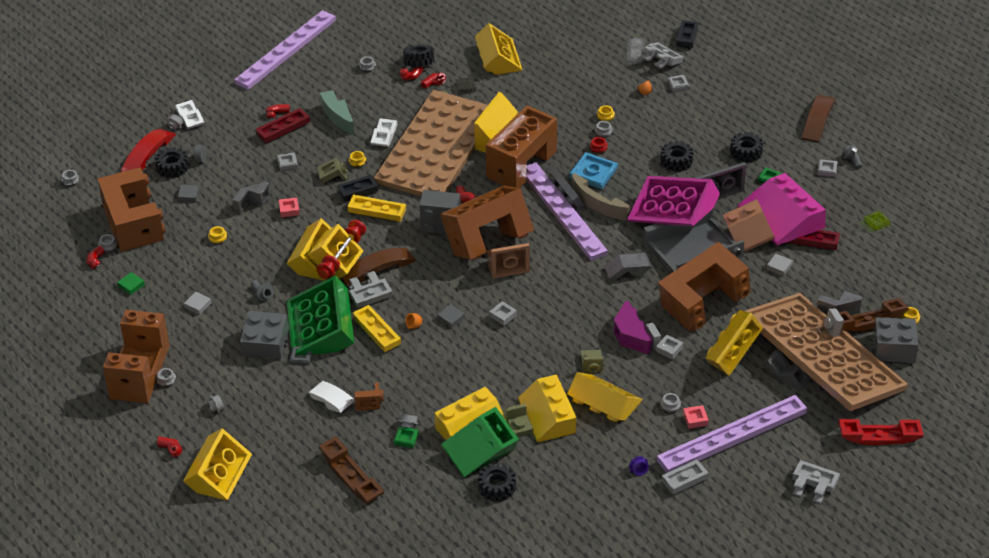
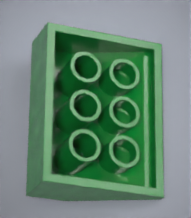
M336 275L287 300L291 352L293 347H301L296 350V356L307 355L309 351L312 352V355L338 352L354 344L348 288Z

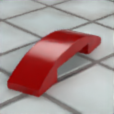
M156 129L148 133L130 152L122 166L121 172L140 167L143 171L146 168L145 162L161 145L166 146L176 134L163 129Z
M839 419L838 421L842 438L858 444H904L919 440L924 436L920 420H899L898 425H861L859 419Z

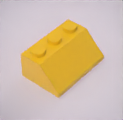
M490 23L475 35L483 67L487 72H492L496 75L523 70L511 37Z
M501 92L497 93L474 123L475 150L486 153V144L518 114V111Z
M322 218L306 228L286 264L298 275L325 281L326 279L321 278L316 271L318 265L308 256L323 233L331 228Z
M739 310L737 314L731 317L730 324L719 334L718 341L714 346L710 347L705 358L711 365L728 376L733 372L763 329V326L752 313Z
M576 372L567 395L573 397L572 401L580 405L585 403L590 406V410L599 414L602 411L607 414L606 418L614 422L626 420L642 401L641 398L592 374Z
M557 374L537 379L518 397L520 404H525L527 407V416L532 425L537 443L576 433V415Z
M486 387L434 413L435 429L445 440L494 407H497L505 420L506 418L497 399Z
M222 428L206 438L183 482L196 493L228 500L252 453Z

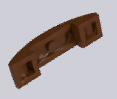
M817 95L809 112L802 139L820 142L828 115L835 103V97Z
M407 248L381 250L356 261L348 274L341 277V279L350 288L351 283L349 279L357 277L359 282L362 283L365 282V277L369 272L374 271L376 273L394 265L400 268L415 262L416 259Z
M900 298L882 302L881 309L853 316L847 311L839 312L844 320L841 330L866 331L874 329L875 318L887 317L898 319L908 311L909 307Z
M337 436L319 445L321 453L332 470L360 500L369 503L384 494V490L373 477L368 478L348 455V449Z

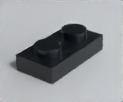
M682 20L676 46L693 48L699 22Z
M372 175L337 185L338 192L344 202L351 200L353 195L364 196L378 191V185Z

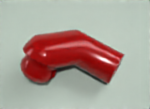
M422 66L415 67L411 72H408L406 68L401 69L399 72L400 78L404 81L415 80L421 75L424 68Z
M433 73L420 82V85L425 89L431 85H441L445 82L446 75L444 73Z
M277 104L267 107L265 111L267 112L266 117L275 118V113H290V104Z
M462 185L456 187V193H460V203L468 202L477 197L471 192H466Z
M97 246L87 255L86 263L92 269H95L100 264L97 258L105 253L102 246Z
M158 437L157 446L167 448L171 456L177 457L182 453V447L177 439Z

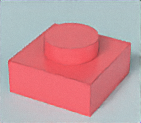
M297 198L279 200L281 217L299 215Z
M703 405L683 408V415L688 429L708 426L709 420Z

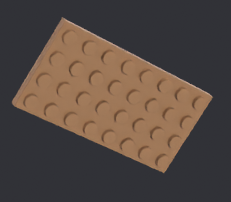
M433 90L375 175L374 180L376 183L418 196H422L423 190L447 192L475 149L474 123L488 105Z
M801 293L745 310L752 313L763 326L760 333L849 411L907 389L908 383L845 330H841L839 336L832 337L824 326V319L827 315Z

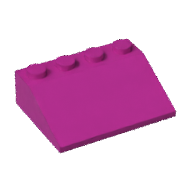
M786 173L770 178L738 204L739 208L756 199L758 200L775 237L772 241L776 245L825 228L826 210Z
M647 176L627 220L629 222L694 226L714 208L720 193L712 179Z

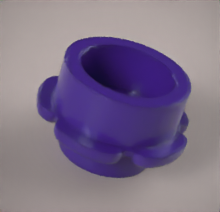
M643 456L633 458L629 464L630 472L637 476L644 475L649 469L647 459Z

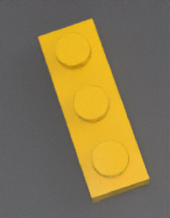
M353 195L348 205V212L399 222H401L406 211V204Z
M370 305L353 312V319L384 352L401 344V338Z

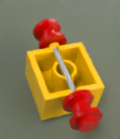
M351 220L345 229L337 224L323 233L308 254L318 265L316 271L321 278L327 280L335 275L341 278L348 274L363 253V249L357 244L361 240V236L366 233V226L363 222Z

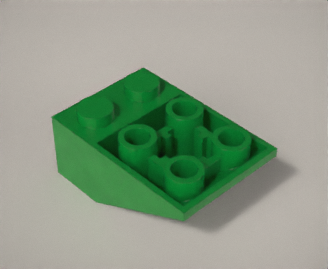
M494 407L475 418L444 441L441 446L463 478L513 451L519 438L497 407Z

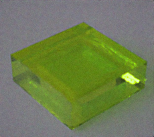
M880 210L864 216V221L874 231L889 226L891 223Z

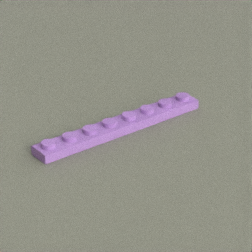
M322 10L235 78V84L249 90L336 21L335 16Z
M536 162L527 165V182L590 261L606 256L608 250Z
M796 395L791 396L657 455V462L668 473L696 459L698 461L703 460L804 415L807 412V407Z

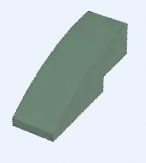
M334 90L320 93L321 107L327 117L343 131L354 134L353 120L345 100L337 101Z

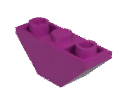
M625 301L614 319V334L621 346L648 354L650 353L651 345H653L652 337L645 331L644 323L642 320H639L635 307L632 308L630 302Z

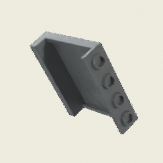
M713 209L694 226L653 224L644 228V242L671 273L717 242H720L737 258L744 256V241L735 242L714 220Z

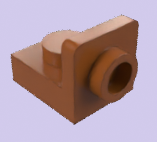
M375 382V390L355 391L356 410L380 409V402H384L383 389L379 390V382Z

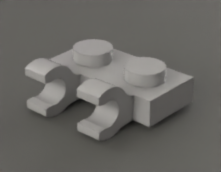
M658 42L648 44L644 48L647 53L641 57L647 61L653 57L659 58V62L654 64L659 68H663L666 64L670 66L680 64L684 58Z
M374 271L367 273L369 278L367 280L368 284L361 286L357 277L349 279L351 283L349 295L356 308L392 297V290L385 278L379 280Z
M800 460L793 473L792 480L796 481L793 495L801 497L807 484L816 487L813 502L821 504L826 491L833 492L840 473Z

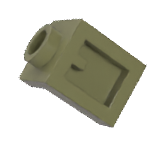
M337 158L317 167L319 178L323 183L337 176H340L343 181L347 180V167L343 162L340 163Z
M601 350L581 351L583 372L596 373L603 371Z
M525 404L506 408L507 423L517 437L533 433Z

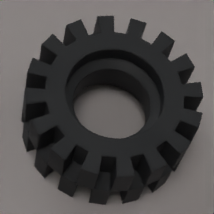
M425 44L407 46L403 49L404 64L410 67H425V65L433 64L435 62L434 48L429 45L425 46Z
M748 132L735 134L734 138L732 137L730 146V154L733 155L734 159L737 158L739 162L743 160L745 163L746 160H749V163H751L752 160L757 161L758 158H761L763 141L761 137L759 138V135L756 134L754 136L752 132L750 134H747Z
M670 141L669 144L666 143L661 148L660 162L664 168L667 167V170L672 169L673 172L675 170L682 172V169H684L685 171L687 167L690 168L691 164H693V148L689 147L688 143L684 145L683 141L681 143Z
M168 147L166 151L162 149L161 153H157L155 164L160 176L163 177L165 175V178L169 176L174 178L177 175V177H180V173L184 175L185 171H188V156L181 148L176 150V147L172 149Z
M496 463L494 467L493 464H489V468L483 467V471L480 470L478 476V489L481 496L484 495V498L487 500L491 497L493 502L495 499H498V502H502V498L507 500L508 495L512 497L513 492L516 490L515 472H512V468H507L505 464L500 467V463ZM495 479L503 480L505 483L496 486L490 484L489 482Z

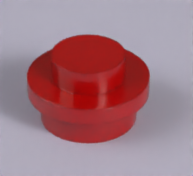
M595 137L590 142V150L595 153L605 152L608 148L606 140L602 137Z

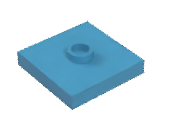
M585 152L569 173V179H572V174L576 173L586 179L588 185L602 190L617 170L618 163Z

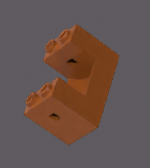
M528 105L523 108L486 144V178L504 186L520 188L527 181L526 162L533 155L547 161L557 152V118Z
M141 167L97 178L102 205L120 252L164 240L163 234L166 233L164 223L161 222L164 219L161 208L157 209L155 202L149 203V199L152 198L150 189L146 186L149 185L147 174H143Z
M501 186L440 214L454 256L470 259L471 261L481 258V255L487 252L479 227L497 220L501 234L509 235V237L514 236L518 239L525 238L529 232L534 231L521 188Z
M720 242L715 243L658 282L661 306L690 333L702 328L706 324L703 297L718 287L735 302L747 297L751 293L749 268Z
M125 310L120 323L124 341L120 354L108 353L103 365L109 399L149 403L157 381V373L162 368L170 346L165 316L162 313Z

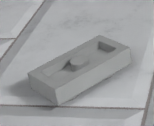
M696 459L662 475V482L674 495L708 479L709 473Z

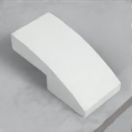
M192 100L176 105V111L187 129L204 124V120Z
M380 118L377 129H374L370 142L371 145L389 147L397 128V121Z
M322 381L309 392L311 398L325 402L328 409L339 413L354 402V399L349 394L325 381Z

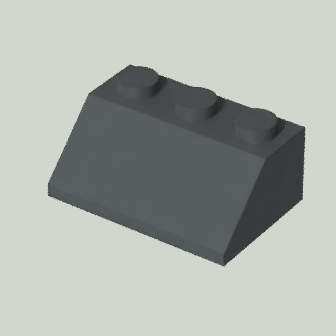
M746 163L736 164L694 178L712 179L720 193L718 197L720 199L744 191Z

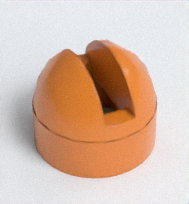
M646 81L640 84L637 89L642 95H649L652 92V85L650 81Z
M416 313L407 314L405 319L406 326L409 329L420 327L422 324L421 316Z

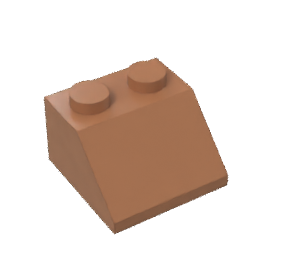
M757 199L723 215L734 241H744V252L775 238Z
M529 243L487 250V264L492 278L530 272Z

